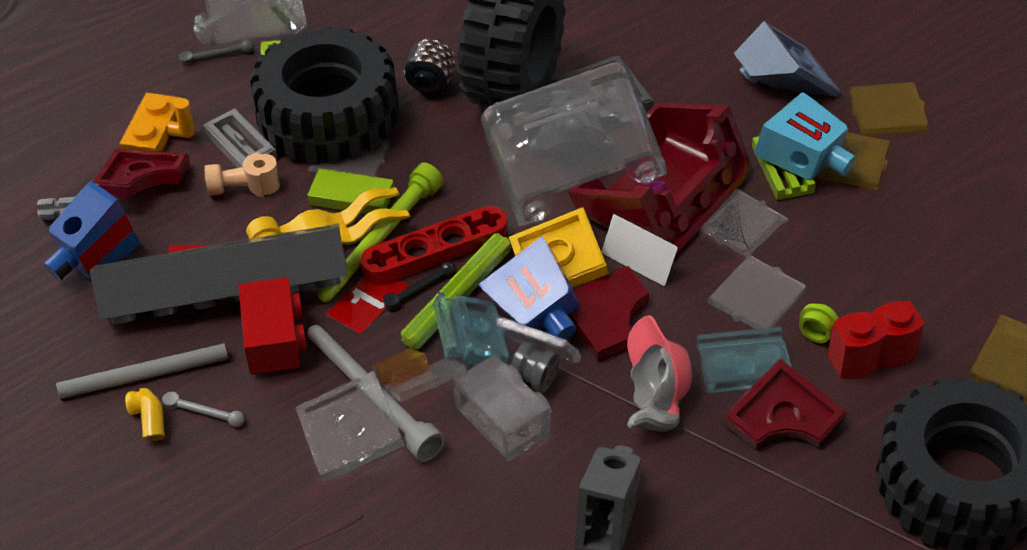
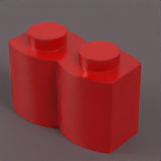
M909 301L890 302L878 307L872 313L856 312L845 315L833 323L827 357L841 379L865 377L876 371L879 367L894 368L903 366L918 356L925 323Z

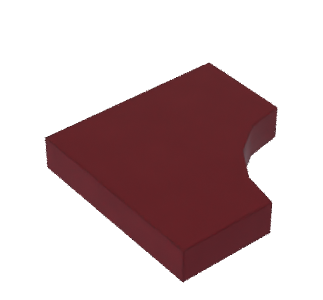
M115 149L92 182L115 198L131 199L137 192L149 187L163 184H180L190 167L189 155L185 153Z
M629 266L573 289L580 304L568 316L575 324L576 332L597 361L628 348V336L631 331L630 320L636 310L649 302L648 290Z
M779 358L723 416L722 423L755 450L770 440L784 437L804 440L818 448L846 419L847 412Z

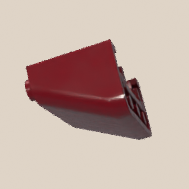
M656 103L646 113L640 124V135L646 150L607 190L596 177H584L568 191L575 209L583 207L587 218L608 229L613 214L677 246L676 253H678L743 183L748 175L749 156L729 105ZM652 181H664L666 189H670L671 192L668 190H656L654 192L652 186L641 184Z

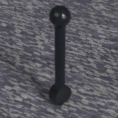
M449 261L444 262L438 271L400 293L386 294L383 298L385 309L389 311L397 310L400 306V301L443 276H453L456 271L455 265Z

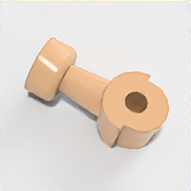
M256 152L247 156L243 161V167L222 171L219 164L205 165L208 196L222 195L224 187L248 186L250 191L258 197L273 194L280 187L276 159L272 155Z

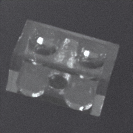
M495 354L453 380L455 407L508 461L550 435L551 407L547 399L540 392L534 393L523 382L517 369L512 365L507 366Z

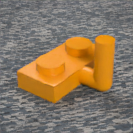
M146 93L119 143L120 148L162 152L169 136L193 137L195 128L189 101L181 97Z

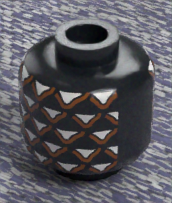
M438 39L420 40L409 51L404 65V77L408 84L422 93H439L446 89L450 83L456 57L452 49Z

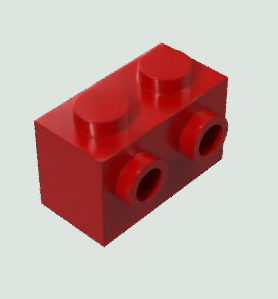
M289 277L238 284L244 349L250 375L300 368L299 350H305L307 347L303 324H295V318L303 317L300 294H291Z

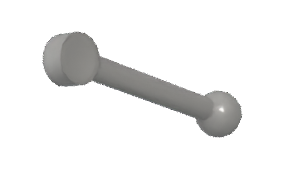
M168 392L162 397L163 405L167 410H175L178 407L226 420L232 427H240L245 421V416L240 411L229 413L182 400L176 392Z

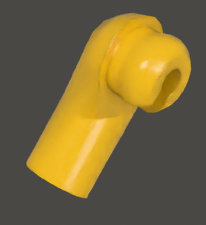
M140 388L138 392H128L125 396L126 409L131 415L141 413L143 440L159 441L164 439V418L161 401L148 388Z

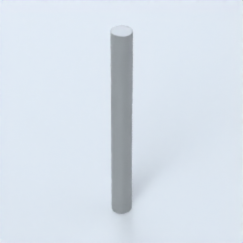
M225 343L57 382L56 386L59 398L64 399L228 360Z

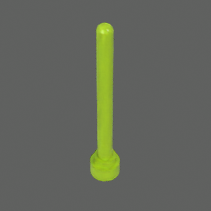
M420 163L409 176V188L390 209L408 210L409 212L420 198L424 199L427 196H433L444 183L442 174L431 164ZM387 219L378 222L345 259L348 276L340 277L341 283L338 285L320 288L317 292L318 299L325 303L331 301L361 267L363 252L372 246L382 243L402 219Z

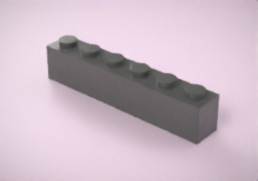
M337 223L96 265L90 270L99 320L111 318L112 324H120L136 320V313L152 311L154 317L165 316L178 312L177 306L192 303L194 309H205L219 305L218 299L232 296H234L235 302H240L238 284L289 277L291 293L300 291V284L316 282L317 288L338 285L341 283L340 277L348 276L340 226Z

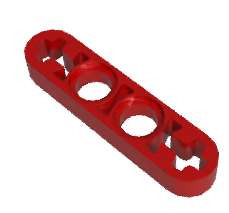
M495 206L481 207L366 249L361 256L363 277L367 282L375 285L388 284L439 266L444 262H450L475 253L493 234L499 233L501 236L507 237V215L502 209ZM451 234H458L464 238L462 241L454 244L443 240ZM415 247L427 250L424 255L418 257L407 254L408 250Z

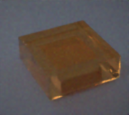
M408 348L373 365L377 378L393 386L428 370L427 368L430 367L425 353L412 348Z

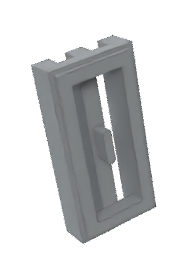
M235 108L203 124L205 135L237 168L243 167L245 158L256 152L244 141V138L237 131H234L227 124L230 121L258 149L256 152H259V154H269L277 159L276 149Z

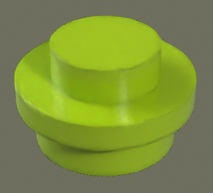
M808 304L800 313L799 328L802 334L809 340L825 343L831 338L833 323L839 317L827 305Z

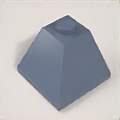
M765 21L734 52L737 59L743 65L740 68L741 73L753 84L760 81L772 89L828 97H837L841 93L806 46Z

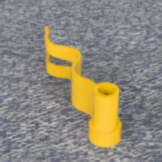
M396 187L390 189L374 188L361 193L347 209L340 213H330L319 209L307 210L282 226H278L274 218L263 216L250 222L246 228L248 238L251 239L339 223L342 243L348 245L361 240L372 226L380 221L407 219L410 215L408 210L376 209L367 213L356 225L347 228L356 220L364 207L372 201L399 195Z

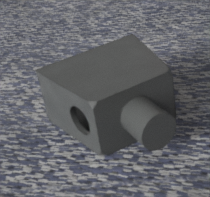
M624 445L616 446L613 449L605 447L596 448L578 490L574 549L622 550L637 504L642 459L632 448ZM606 503H613L608 519L603 517L599 511L601 506Z

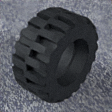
M469 0L468 7L465 9L462 18V30L459 32L458 41L460 44L457 51L459 68L457 70V77L461 81L459 85L461 91L470 102L519 114L534 110L537 104L541 103L544 93L548 91L551 84V77L554 75L557 67V58L560 56L561 39L564 35L565 27L563 25L566 9L564 0Z
M321 26V30L303 29L300 31V34L294 36L288 34L282 37L279 44L273 43L264 52L265 55H261L254 65L250 84L260 134L276 151L281 154L285 151L286 156L299 161L300 158H303L311 164H319V161H329V164L340 163V159L347 157L352 160L360 157L362 151L367 150L370 152L377 147L379 139L384 140L397 121L399 106L393 60L382 45L376 40L373 41L370 36L362 32L355 34L352 29L341 27V30H334L332 26ZM323 92H341L326 97H310Z
M960 377L957 382H951L949 378L935 380L932 387L929 388L927 384H924L912 390L910 397L908 395L902 397L894 406L893 413L888 415L876 466L878 491L885 497L884 505L893 517L900 516L899 524L911 534L914 531L921 534V541L933 547L935 543L947 546V550H990V547L994 546L997 550H1005L1013 547L1016 539L1023 541L1027 538V404L1023 402L1024 397L1012 389L1009 392L999 388V383L989 380L986 381V384L974 382V377ZM944 449L973 451L992 461L1004 476L990 481L962 479L942 469L931 458L930 454Z

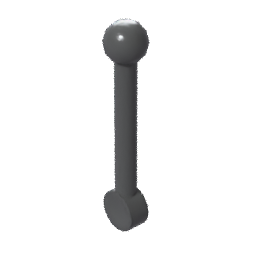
M244 40L239 45L194 54L190 51H184L180 53L179 60L181 65L190 66L196 60L241 51L249 54L253 52L255 45L251 40Z

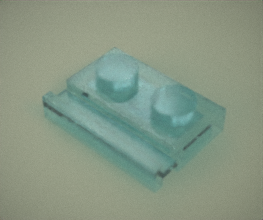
M438 292L433 306L445 359L452 360L453 356H459L463 358L464 363L479 367L486 366L504 369L509 354L495 303L456 295L453 300L446 298L445 293Z
M781 327L697 335V349L700 353V362L707 393L750 389L779 358L792 367L785 341L782 339Z

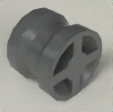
M525 341L518 348L512 360L509 372L510 379L517 383L528 382L535 391L544 393L551 386L557 374L560 356L551 350L542 352L538 350L536 344Z

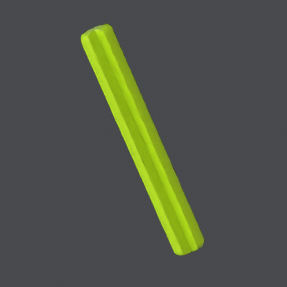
M499 233L493 234L401 331V341L405 346L417 350L432 336L479 283L510 252V241L507 237H503Z

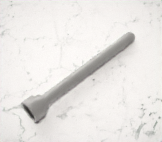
M313 325L308 329V338L405 434L404 438L407 449L419 461H429L441 451L445 443V437L433 424L424 423L423 421L417 422L321 326Z

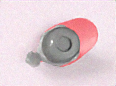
M647 315L633 326L628 336L627 347L633 366L630 376L635 384L633 401L640 409V411L634 413L629 418L628 428L638 427L650 431L667 432L676 428L679 424V402L691 387L692 367L686 349L666 339L655 319Z

